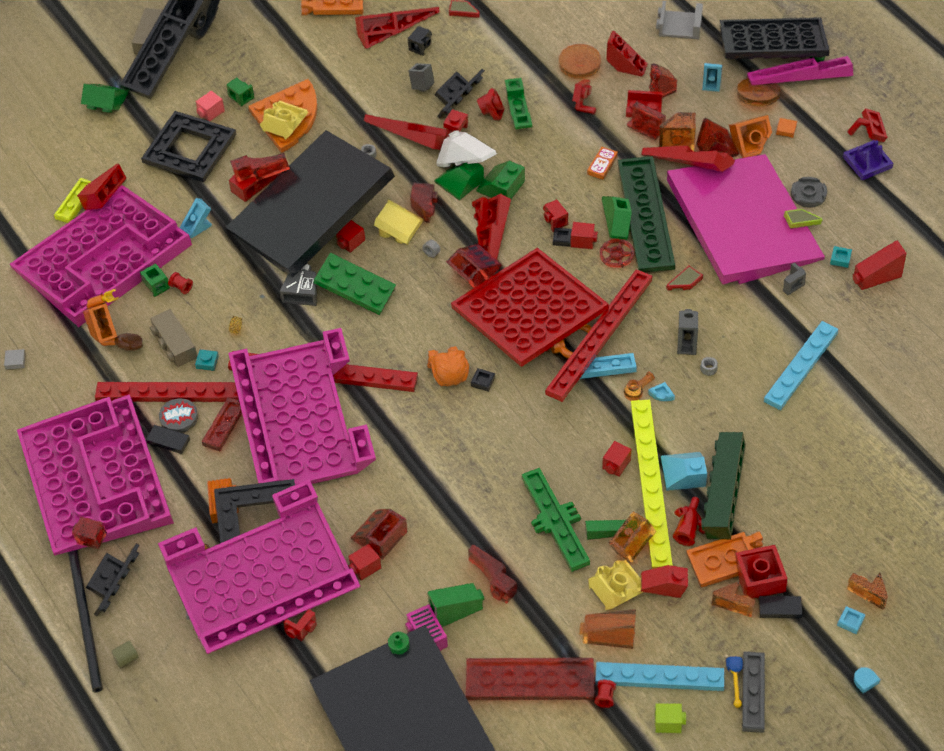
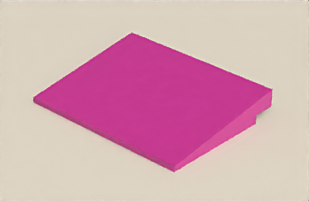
M766 154L734 159V165L723 172L696 166L667 171V182L722 285L734 281L742 284L790 270L792 263H796L801 267L825 259L808 226L789 227L784 213L785 211L796 210L797 207Z
M122 185L102 208L84 211L11 262L10 267L75 325L80 327L86 322L83 311L87 310V301L90 298L104 294L112 289H116V291L112 292L113 297L120 298L142 282L141 271L154 264H157L159 268L163 267L189 248L192 242L189 234L180 229L176 221ZM114 301L106 302L107 306L112 304Z
M130 394L111 401L110 397L17 429L54 556L174 523Z

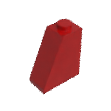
M898 240L892 242L855 265L853 281L859 285L861 290L902 277L907 253Z

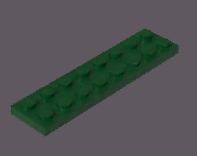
M653 156L619 159L618 169L625 199H629L632 211L630 232L638 270L645 273L675 270V260Z

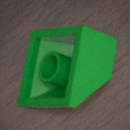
M465 162L457 166L454 164L437 177L434 183L456 199L461 200L484 180V167L479 163L468 164Z

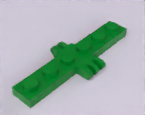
M540 468L522 474V480L540 512L537 518L531 521L532 526L535 527V532L540 533L544 531L546 534L551 533L571 572L590 565V559L571 524L582 519L580 514H578V510L574 508V503L559 504Z

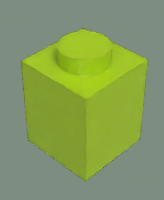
M656 703L655 733H681L682 725H686V712H682V704Z

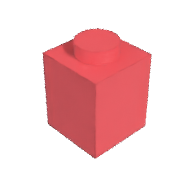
M213 91L208 92L196 101L197 114L207 121L213 120L225 111L223 99Z

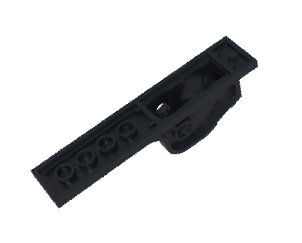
M168 0L120 83L121 87L151 99L185 38L188 35L196 39H201L205 36L216 17L220 0Z

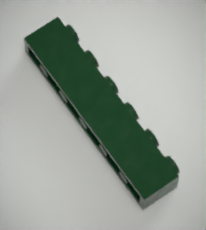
M719 432V438L715 440L716 455L712 457V466L714 468L713 471H710L709 475L711 486L707 487L708 502L704 504L705 518L701 522L702 531H705L707 539H731L746 448L743 432Z

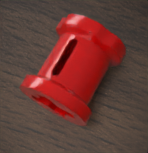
M174 272L168 280V285L179 289L182 294H187L193 286V281L182 277L178 272Z
M599 680L598 696L595 697L594 702L597 706L610 708L614 705L612 697L613 691L616 690V683L611 680Z

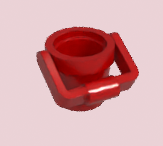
M491 88L487 94L477 99V103L483 115L490 113L494 120H501L505 107L497 90Z

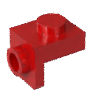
M452 109L443 122V128L451 131L458 130L459 132L462 128L466 129L468 127V114Z
M310 609L306 611L297 624L288 619L284 621L286 634L293 639L297 638L301 641L308 633H312L317 625L315 612Z

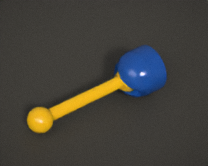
M733 656L726 659V668L733 674L735 691L733 705L739 708L742 706V702L739 700L737 674L743 668V659Z

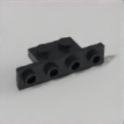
M483 68L469 82L456 71L436 91L434 95L446 105L437 115L438 118H441L443 114L447 116L453 109L451 106L453 104L457 106L463 99L462 95H468L473 89L472 85L474 83L477 85L483 79L481 76L485 71Z
M136 543L124 562L107 552L85 587L103 598L94 615L98 616L101 611L105 613L111 603L108 601L110 595L115 596L121 586L117 583L120 578L125 579L130 571L127 566L130 562L134 563L139 555V552H137L139 544Z

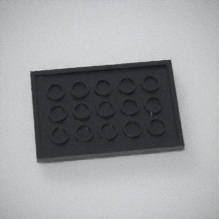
M821 17L720 20L719 26L725 59H771L773 57L786 59L789 57L806 58L814 56L822 58L829 56L830 49Z

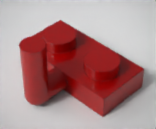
M583 79L575 84L572 101L576 102L575 109L577 111L595 114V107L583 105V100L590 96L592 90L591 80Z
M865 108L862 112L863 118H858L847 130L848 134L853 135L862 125L866 126L870 139L884 143L888 137L880 112Z

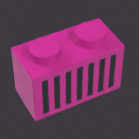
M429 604L406 614L407 623H405V627L408 633L426 625L439 650L448 647L447 636Z

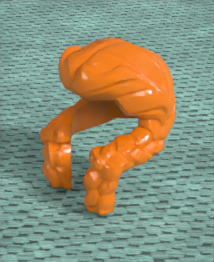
M454 346L450 347L447 353H438L436 350L428 351L427 367L432 368L433 377L440 386H456L466 381L469 373V363L465 358L463 350H458Z

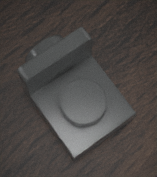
M796 263L791 264L790 274L784 279L783 292L787 295L805 285L806 272Z

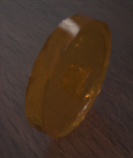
M586 44L570 45L563 49L559 55V68L568 77L575 79L588 78L596 74L601 67V55L598 50Z
M746 78L738 84L737 96L748 105L768 106L776 103L780 98V86L778 83L751 85L749 79Z

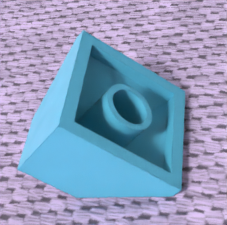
M700 452L663 455L660 457L666 491L706 487V464L704 456Z

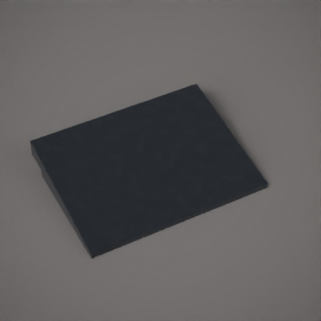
M325 130L226 226V229L282 272H287L294 277L395 175L389 166Z
M426 625L406 634L409 638L410 646L403 654L392 653L388 643L309 680L345 751H496Z

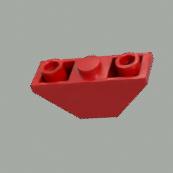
M614 30L611 32L607 42V62L618 72L643 76L648 63Z

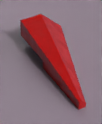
M439 7L355 17L357 35L364 48H370L439 13Z
M365 114L364 121L436 150H441L444 139L454 132L439 127Z
M689 146L642 148L641 152L643 156H653V158L720 172L725 171L735 163V160L728 153H719L718 151L694 152Z
M502 194L490 199L481 197L472 201V206L476 212L474 219L477 220L478 224L476 232L479 249L484 253L483 257L488 256L490 258L481 260L485 264V271L483 273L487 276L494 274L511 199ZM494 261L495 264L487 265L486 262Z

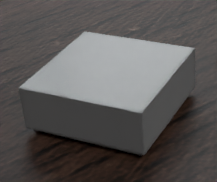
M25 350L5 351V369L24 368Z

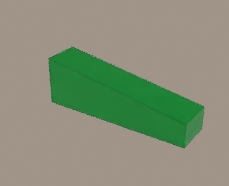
M635 519L585 521V532L587 540L636 535L637 526Z

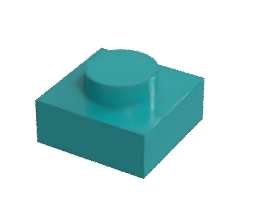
M834 246L830 265L849 268L852 249Z
M200 349L195 363L196 369L215 371L219 357L218 351Z

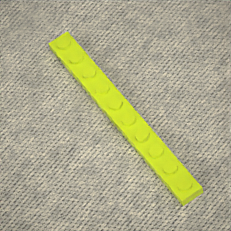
M650 399L631 401V412L651 568L654 569L666 565L673 566Z

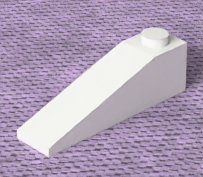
M457 130L450 133L449 137L444 139L436 164L439 167L451 166L450 163H455L456 166L465 162L468 164L478 163L489 159L497 153L494 149L468 133Z

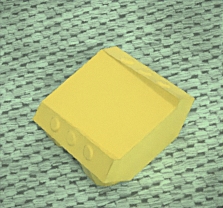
M282 101L275 102L272 109L264 110V117L260 126L263 132L274 133L284 137L286 140L305 118L308 111Z
M388 200L378 217H376L374 226L379 229L381 237L388 238L393 236L396 242L408 245L422 224L423 218Z
M627 560L615 561L610 568L600 566L595 576L588 579L589 589L592 588L605 605V610L613 609L643 593L641 592V578Z

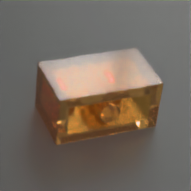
M633 511L608 543L619 556L632 563L656 533V530L648 519Z

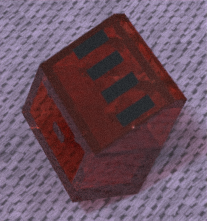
M479 244L459 248L446 261L450 268L472 288L489 279L502 266L499 261Z
M377 509L351 536V540L362 547L370 544L383 560L408 532L406 518L392 509Z

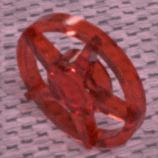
M612 239L601 246L600 258L607 266L623 268V266L628 265L633 260L634 248L626 240ZM619 243L618 246L607 247L610 244ZM622 244L626 245L631 252L624 251ZM603 250L610 253V256L606 259L603 256ZM630 256L626 261L622 262L623 257ZM616 260L618 261V263H612L609 261Z

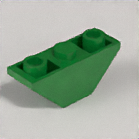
M602 196L601 199L610 238L627 240L632 213L629 199Z

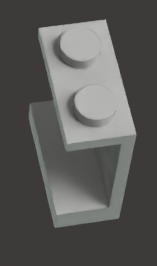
M666 1L662 2V7L658 8V17L660 19H657L656 29H659V36L688 39L700 38L702 3H696L695 13L665 11Z

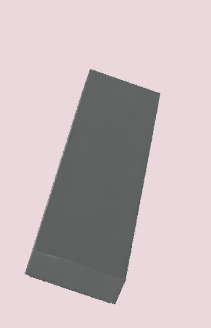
M743 652L742 731L764 733L765 653Z

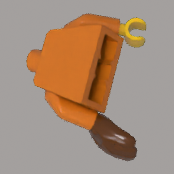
M116 289L90 298L87 301V310H84L83 314L90 335L103 346L116 345L125 351H135L142 348L143 340L140 335L125 333L117 336L106 304V302L119 299V297L114 298L112 292L116 291Z

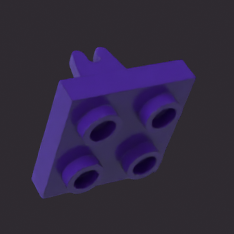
M877 140L870 141L843 153V158L861 180L893 168L894 163L882 150V145H878Z

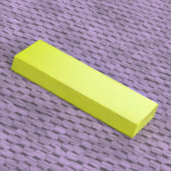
M83 178L77 181L54 214L56 220L69 223L77 216L83 207L77 195L91 181Z

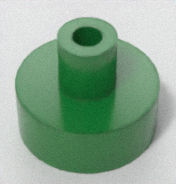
M403 632L391 634L388 638L390 651L394 654L405 653L410 646L408 636Z

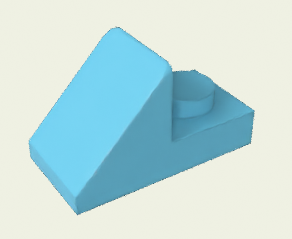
M196 198L179 228L189 234L190 238L200 234L212 226L206 219L211 208L202 199Z

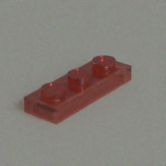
M227 398L202 440L203 446L221 451L242 415L238 400Z

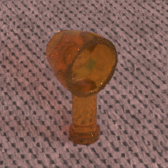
M648 371L641 380L632 379L628 381L624 387L625 398L630 401L641 399L643 387L655 379L653 373Z

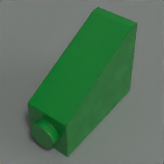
M474 583L427 592L428 604L441 627L482 610L483 600H485L482 591L476 589Z

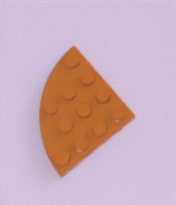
M309 79L248 106L249 112L259 125L263 121L264 110L272 109L275 102L282 101L308 111L305 118L286 140L282 136L265 131L281 153L299 142L298 140L309 132L315 121L317 98L314 87Z

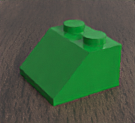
M84 83L81 104L87 105L86 108L97 110V107L102 108L103 112L112 113L113 110L120 109L129 90L102 84Z
M512 161L494 166L476 189V192L490 198L502 194L512 199L525 182V167Z

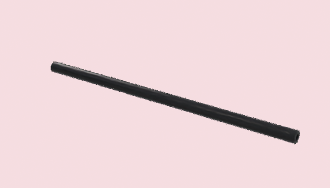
M77 549L68 552L91 687L92 691L97 693L101 692L103 687Z

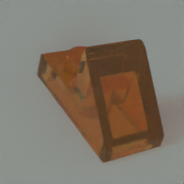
M879 572L872 583L863 576H858L855 573L851 575L847 590L884 610L888 595L881 573Z
M740 581L713 592V606L752 617L755 600L745 595H737Z

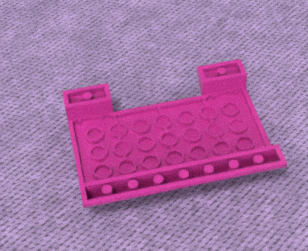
M341 328L324 331L323 340L258 355L249 356L247 349L228 353L258 483L294 479L295 485L310 479L311 484L358 474L376 460L367 424L349 428L347 432L333 378V374L350 362Z
M310 479L272 495L279 519L205 550L204 543L196 527L158 543L168 572L197 637L207 654L360 588L352 568L349 569L318 504V496Z

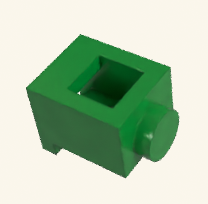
M237 77L226 84L228 96L241 107L255 98L253 86L251 84L247 85L246 82H242Z
M157 264L140 272L143 283L152 292L154 297L170 289L167 276Z

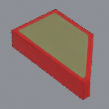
M451 0L449 16L480 17V12L468 1Z
M687 266L666 285V289L683 288V290H691L703 279V274L691 266Z

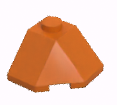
M768 115L729 124L732 141L742 158L761 154L765 142L772 134Z

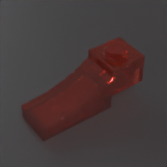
M284 153L262 158H250L245 155L230 161L238 182L254 176L256 181L290 169Z
M472 545L468 549L469 561L478 567L490 582L492 596L496 600H502L507 604L517 593V582L506 575L504 564L475 545Z

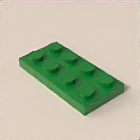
M332 253L328 255L313 282L378 315L383 311L396 287V284Z

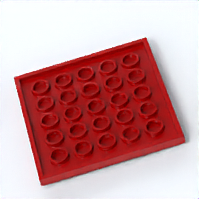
M536 248L451 302V307L519 366L523 367L607 311L609 304L539 248Z

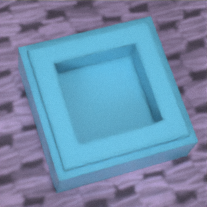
M846 606L837 626L857 634L865 619V614Z

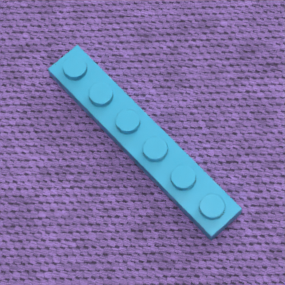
M821 321L766 394L764 402L781 411L836 337L839 329Z
M596 662V685H598L599 680L605 679L616 683V686L724 691V668Z

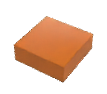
M780 118L776 135L794 138L797 121Z

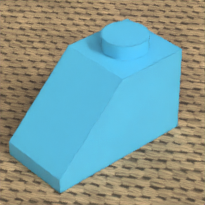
M704 63L702 90L720 92L723 65Z

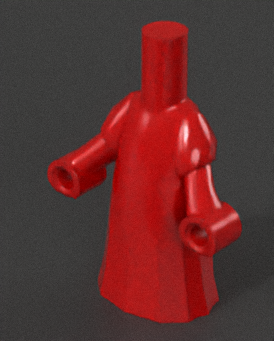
M692 497L690 506L680 507L674 511V514L681 518L672 536L676 542L683 546H693L695 544L697 525L699 526V532L705 534V531H702L701 528L702 518L697 511L700 501L697 497Z

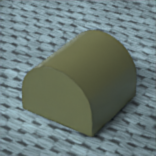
M130 641L111 651L113 659L119 668L139 658Z

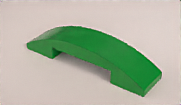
M522 78L506 79L507 100L515 130L533 127L524 95Z

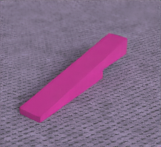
M848 56L818 63L814 58L748 72L747 77L751 85L853 76V64Z

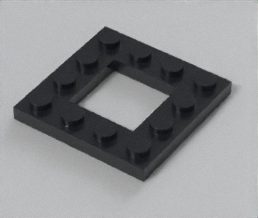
M174 111L141 157L142 163L204 182L236 136V129ZM182 132L210 140L196 161L169 152Z
M294 479L214 489L220 543L240 535L237 508L274 503L272 495L294 486Z

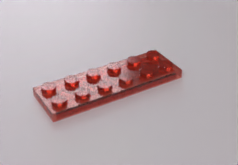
M467 658L466 698L467 700H594V658Z

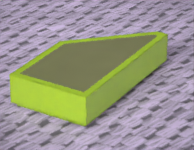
M803 209L789 210L784 213L790 228L820 225L822 223L821 217Z

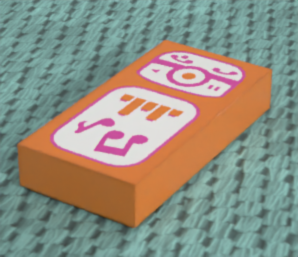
M601 147L589 166L587 175L604 180L616 160L618 152Z

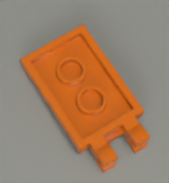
M301 0L302 15H308L312 11L313 15H363V0Z
M760 531L747 537L745 532L732 535L731 539H720L686 550L700 587H706L739 576L735 553L762 547L763 543L761 540H763Z

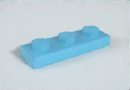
M634 354L596 357L580 379L637 372Z

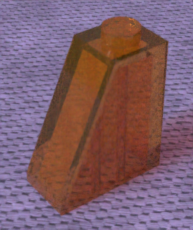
M629 609L585 615V622L580 623L579 635H583V643L633 649L636 610Z

